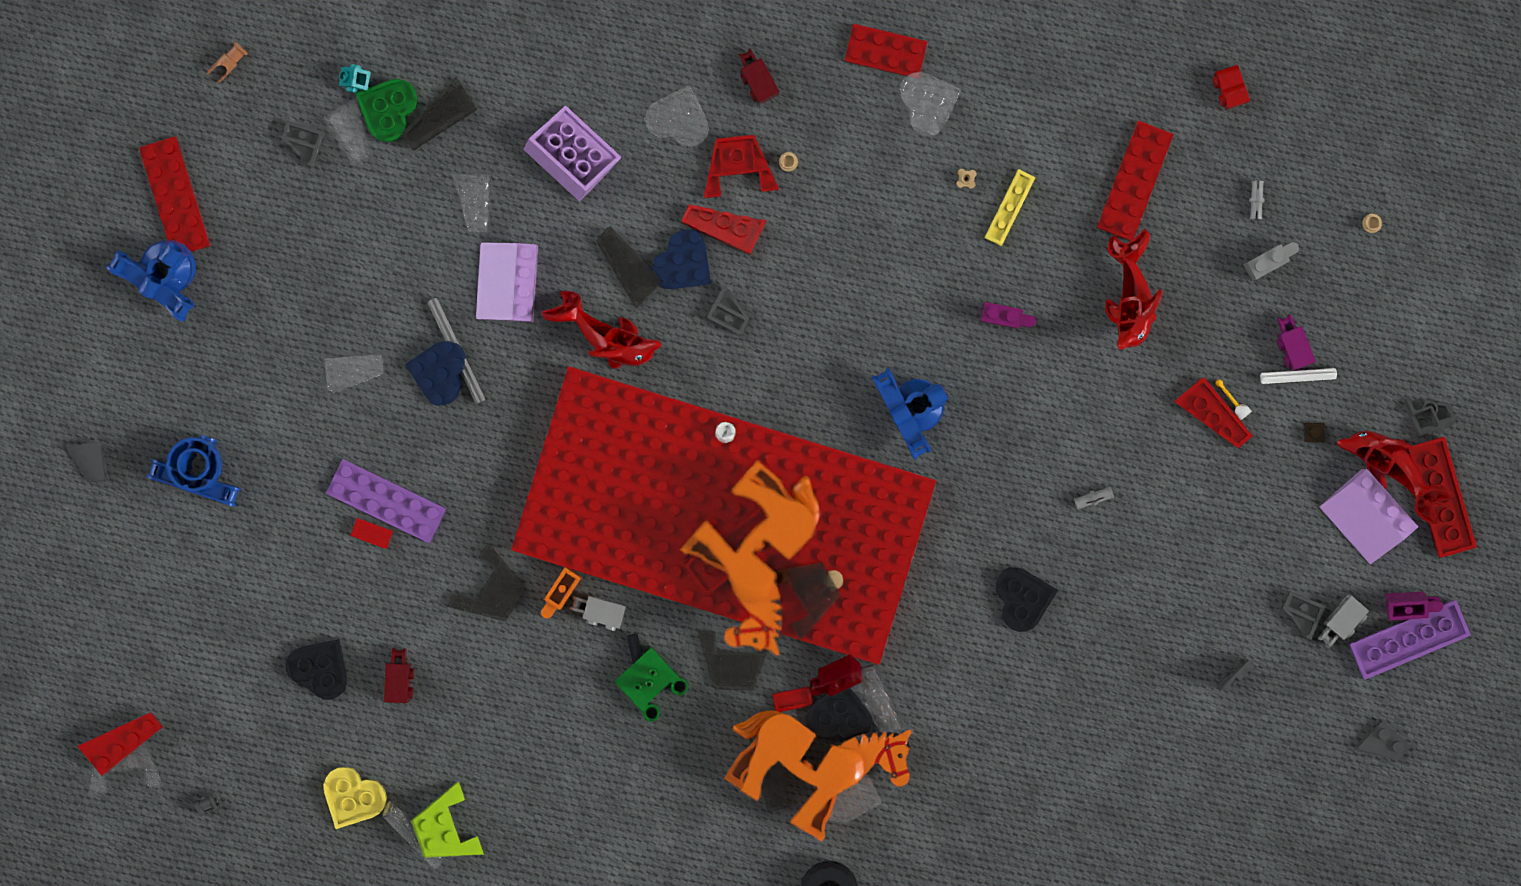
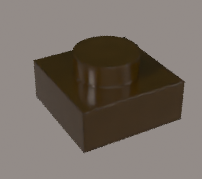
M1304 423V442H1325V423Z

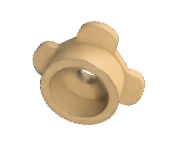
M960 169L957 173L959 175L956 183L959 188H974L976 185L974 182L976 171Z

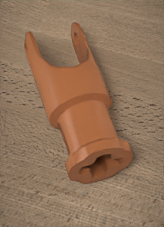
M236 41L233 43L234 46L227 54L224 53L207 72L209 74L219 65L226 67L225 74L217 83H220L237 66L236 63L244 55L248 54Z

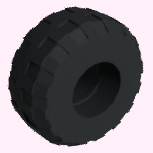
M823 861L813 865L805 873L801 886H820L822 882L832 880L840 886H858L856 878L850 869L836 861Z

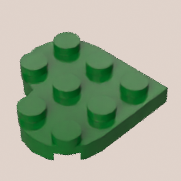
M393 79L368 88L367 91L355 93L368 129L375 138L381 142H393L401 138L404 132H406V116L417 108L418 96L412 84L405 80Z

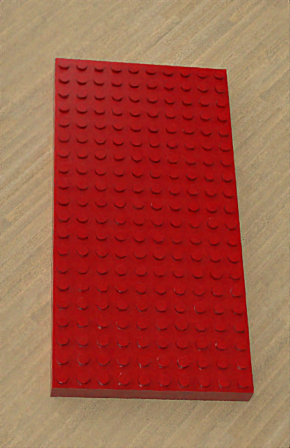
M568 366L511 550L743 622L751 616V613L733 592L730 579L706 596L683 565L696 555L684 553L681 548L706 520L722 536L761 507L755 500L746 496L736 495L732 491L756 461L760 462L781 481L784 489L793 499H795L793 495L794 486L802 477L807 476L819 508V517L812 536L790 559L785 557L774 546L758 557L776 573L774 582L780 596L782 611L780 634L846 655L851 654L853 657L880 665L937 480ZM723 422L730 423L735 428L734 439L728 443L719 441L715 434L717 426ZM831 570L840 572L843 577L841 587L836 590H831L824 584V576Z

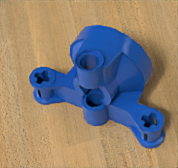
M162 240L154 243L144 252L140 262H136L122 251L117 250L114 253L115 257L112 262L106 266L110 273L131 282L138 287L140 294L149 299H155L165 306L177 320H186V314L195 304L192 300L181 294L180 291L186 289L193 281L196 273V261L192 252L184 244L176 240ZM159 261L171 266L168 268L166 277H163L158 270Z
M886 368L885 372L877 376H871L913 459L917 460L918 456L926 452H932L922 432L934 427L943 415L944 405L948 397L942 385L932 384L927 380L913 379L904 382L898 387L889 368ZM924 394L930 407H927L923 413H915L914 416H911L906 403L909 404L913 398L923 397Z
M205 435L179 441L167 455L166 463L152 459L151 462L153 464L149 474L146 475L149 479L233 507L236 505V496L241 491V488L217 481L222 472V458L216 448L218 444L216 443L217 439H211ZM196 453L202 454L206 463L204 471L199 473V476L190 473L193 469L192 461L197 457Z

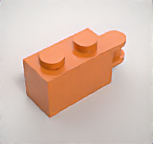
M565 567L544 598L547 603L541 611L543 618L548 619L553 616L557 609L561 610L582 579L581 575L570 568Z

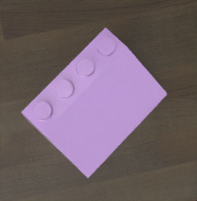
M566 105L528 139L523 149L578 201H581L621 159L618 153Z
M481 243L476 319L533 323L538 246L536 244Z
M1361 469L1319 506L1369 564H1372L1398 545L1418 528L1417 524L1368 469Z

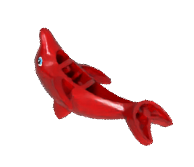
M1147 229L1142 230L1138 236L1127 244L1119 241L1116 236H1112L1108 242V253L1123 266V288L1120 303L1117 305L1110 299H1107L1105 302L1107 316L1117 325L1118 350H1123L1126 347H1137L1146 340L1151 325L1156 319L1154 312L1160 303L1163 293L1159 289L1153 296L1151 295L1149 286L1137 265V261L1144 253L1150 241V234Z
M561 291L560 295L563 298V304L541 312L542 317L548 321H575L584 337L595 349L588 351L589 355L606 357L612 369L619 368L621 365L640 366L651 360L655 350L659 349L662 345L658 340L642 338L638 334L634 323L624 317L618 318L620 328L612 327L591 317L583 311L580 295L573 291Z
M1358 431L1350 438L1337 441V445L1341 449L1357 455L1385 489H1387L1385 475L1405 486L1415 496V511L1417 515L1428 523H1438V517L1433 507L1434 504L1454 499L1452 491L1445 487L1424 485L1416 464L1406 451L1411 449V445L1402 439H1391L1372 431Z

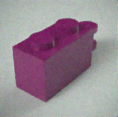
M985 302L983 303L980 322L1019 329L1020 326L1028 328L1034 326L1036 319L1032 315L1022 314L1023 309Z
M1288 314L1283 319L1278 318L1277 323L1281 334L1277 335L1276 343L1279 350L1284 352L1285 357L1283 361L1286 368H1290L1293 371L1316 362L1303 327H1296L1291 314ZM1290 325L1291 330L1286 331L1285 326Z
M1424 591L1385 594V612L1389 621L1429 618V613L1440 612L1443 609V604L1439 597H1427Z

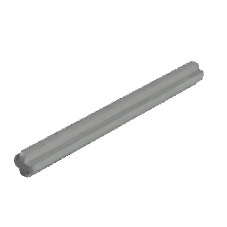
M433 298L429 300L428 305L445 341L459 344L438 299ZM465 359L464 370L461 374L475 403L478 404L483 402L485 397Z

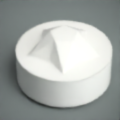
M727 422L719 424L716 428V438L723 443L732 441L735 436L734 426Z

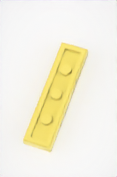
M1018 169L984 237L985 239L1002 246L1036 177Z

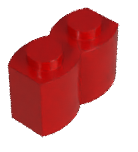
M1238 65L1214 73L1212 82L1215 89H1219L1220 96H1218L1221 107L1224 106L1226 110L1250 101Z

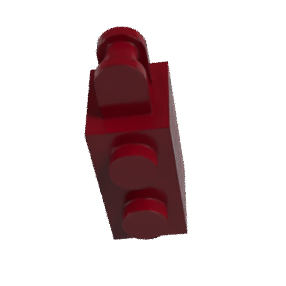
M751 48L744 54H738L744 65L741 68L742 74L740 78L744 85H749L751 89L749 94L753 102L757 101L761 105L778 96L780 92L762 58L757 60ZM752 58L753 63L747 65L746 61Z
M392 648L391 662L386 663L384 702L408 703L410 699H413L414 688L410 687L411 679H414V668H411V663H406V648H403V650ZM396 658H402V663H396Z
M849 654L819 668V676L810 680V685L812 686L811 694L820 695L826 692L831 697L863 682L860 662Z

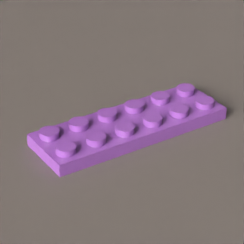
M342 459L326 494L427 543H431L446 511V508L345 459Z
M1452 600L1443 604V609L1440 612L1429 613V618L1407 619L1351 642L1348 645L1362 678L1366 680L1469 637L1471 634L1457 601Z

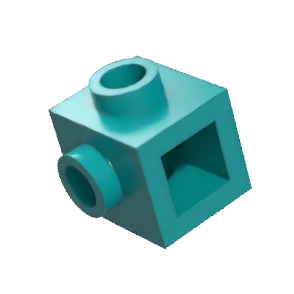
M350 64V67H342L338 86L345 87V91L357 93V90L367 91L371 72L361 69L362 66Z

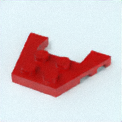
M754 135L716 139L704 199L721 197L719 177L759 173L761 192L778 191V185Z

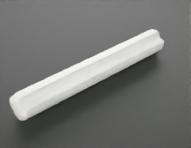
M1335 368L1264 372L1260 375V381L1262 384L1331 380L1336 379L1337 371Z

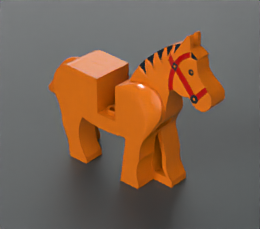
M756 461L732 491L736 495L746 496L755 500L763 507L768 517L747 535L736 552L729 547L707 520L684 544L681 550L684 553L696 555L706 563L725 571L729 576L733 592L751 613V616L745 619L739 627L732 626L725 631L726 643L732 647L750 645L759 649L760 652L770 650L779 656L776 643L781 631L782 611L780 596L774 582L776 573L753 552L756 551L758 553L765 545L763 540L766 539L785 557L790 559L812 536L818 521L819 508L807 476L802 477L794 486L793 495L795 499H793L786 492L781 481L760 462Z
M771 710L763 711L732 727L733 732L744 739H752L754 737L755 739L746 749L738 754L724 776L725 780L758 801L765 773L773 764L780 761L797 777L817 787L790 819V822L822 842L825 838L826 822L832 814L837 794L857 784L874 764L878 763L882 769L889 772L890 781L894 785L900 787L907 784L910 775L906 765L908 750L911 749L907 740L912 730H906L900 734L895 732L867 733L852 737L838 746L830 744L813 770L814 766L804 759L802 762L800 760L816 734L787 714ZM748 772V774H747V776H746V778H745V781H744V783H743L744 776H745V774Z

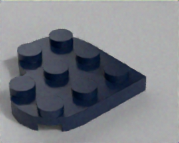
M684 229L670 237L668 251L655 257L652 264L651 273L654 281L665 289H680L711 284L706 245L698 232Z
M451 341L438 342L405 364L425 397L434 405H447L458 398L461 385L458 375L464 370L463 367L466 359L464 350L459 344Z

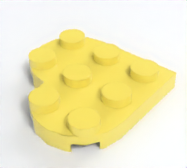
M338 767L331 771L325 779L323 785L324 794L335 829L373 818L386 807L387 796L383 786L377 780H362L354 768Z

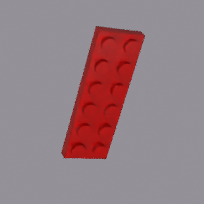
M1139 120L1137 121L1097 224V229L1129 241L1134 239L1174 134Z
M174 136L139 147L167 240H176L184 244L191 252L210 247L211 245L177 137Z
M1445 437L1412 445L1411 449H1407V453L1416 464L1424 485L1445 487L1454 494V499L1441 501L1433 505L1435 514L1438 517V523H1428L1438 558L1477 548Z
M761 506L721 536L734 552L738 550L747 535L768 517L765 510ZM766 539L763 540L765 545L758 553L756 551L753 552L757 557L773 547ZM694 556L683 564L706 596L729 580V576L725 571L706 563L698 556Z

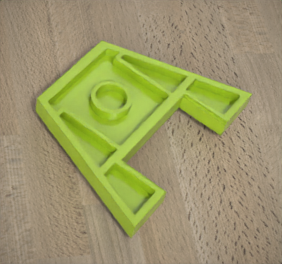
M459 782L452 785L411 820L423 857L484 855L478 836L460 843L448 807L465 800Z

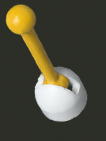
M1219 379L1215 382L1216 386L1220 387L1236 406L1235 415L1239 420H1242L1252 412L1247 405H1239L1224 387L1222 380Z

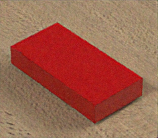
M357 518L350 536L387 549L394 531Z
M810 686L772 694L777 712L813 705Z

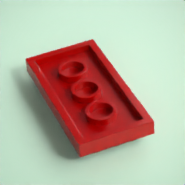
M853 23L844 62L919 79L928 41Z

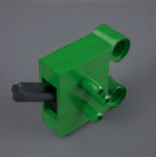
M630 634L627 636L633 664L615 680V683L643 712V717L649 722H654L659 718L661 710L657 704L649 702L670 682L672 683V692L679 696L684 695L688 691L689 683L687 679L680 677L653 647L642 655L638 634ZM677 681L684 682L685 689L683 691L676 690L675 683ZM648 708H655L657 715L655 717L648 716Z

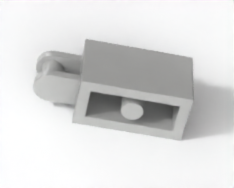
M1294 242L1284 247L1280 244L1243 265L1251 280H1257L1290 261L1289 257L1299 251V246Z
M591 595L588 597V600L573 596L574 602L573 606H570V610L584 613L583 619H586V623L597 626V623L605 625L604 628L613 631L616 628H621L627 605ZM581 602L587 603L585 610L580 609Z
M1347 595L1324 621L1323 625L1326 628L1319 635L1318 639L1320 641L1323 640L1328 648L1338 638L1345 640V638L1349 639L1354 634V628L1358 623L1362 624L1368 616L1366 614L1369 610L1353 596ZM1330 631L1334 633L1332 638L1328 635Z

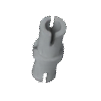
M1251 181V198H1249L1251 203L1250 220H1262V203L1265 200L1263 198L1264 181L1258 182V189L1257 181Z
M1109 486L1102 490L1090 491L1089 494L1074 498L1077 510L1093 504L1096 506L1099 502L1114 498V495Z

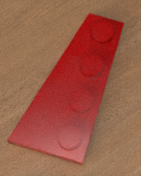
M689 204L681 223L751 255L767 220L734 215L725 211L720 212Z
M1204 377L1173 401L1236 448H1239L1253 436Z
M150 712L79 745L78 748L99 774L103 776L163 728V726L154 714Z

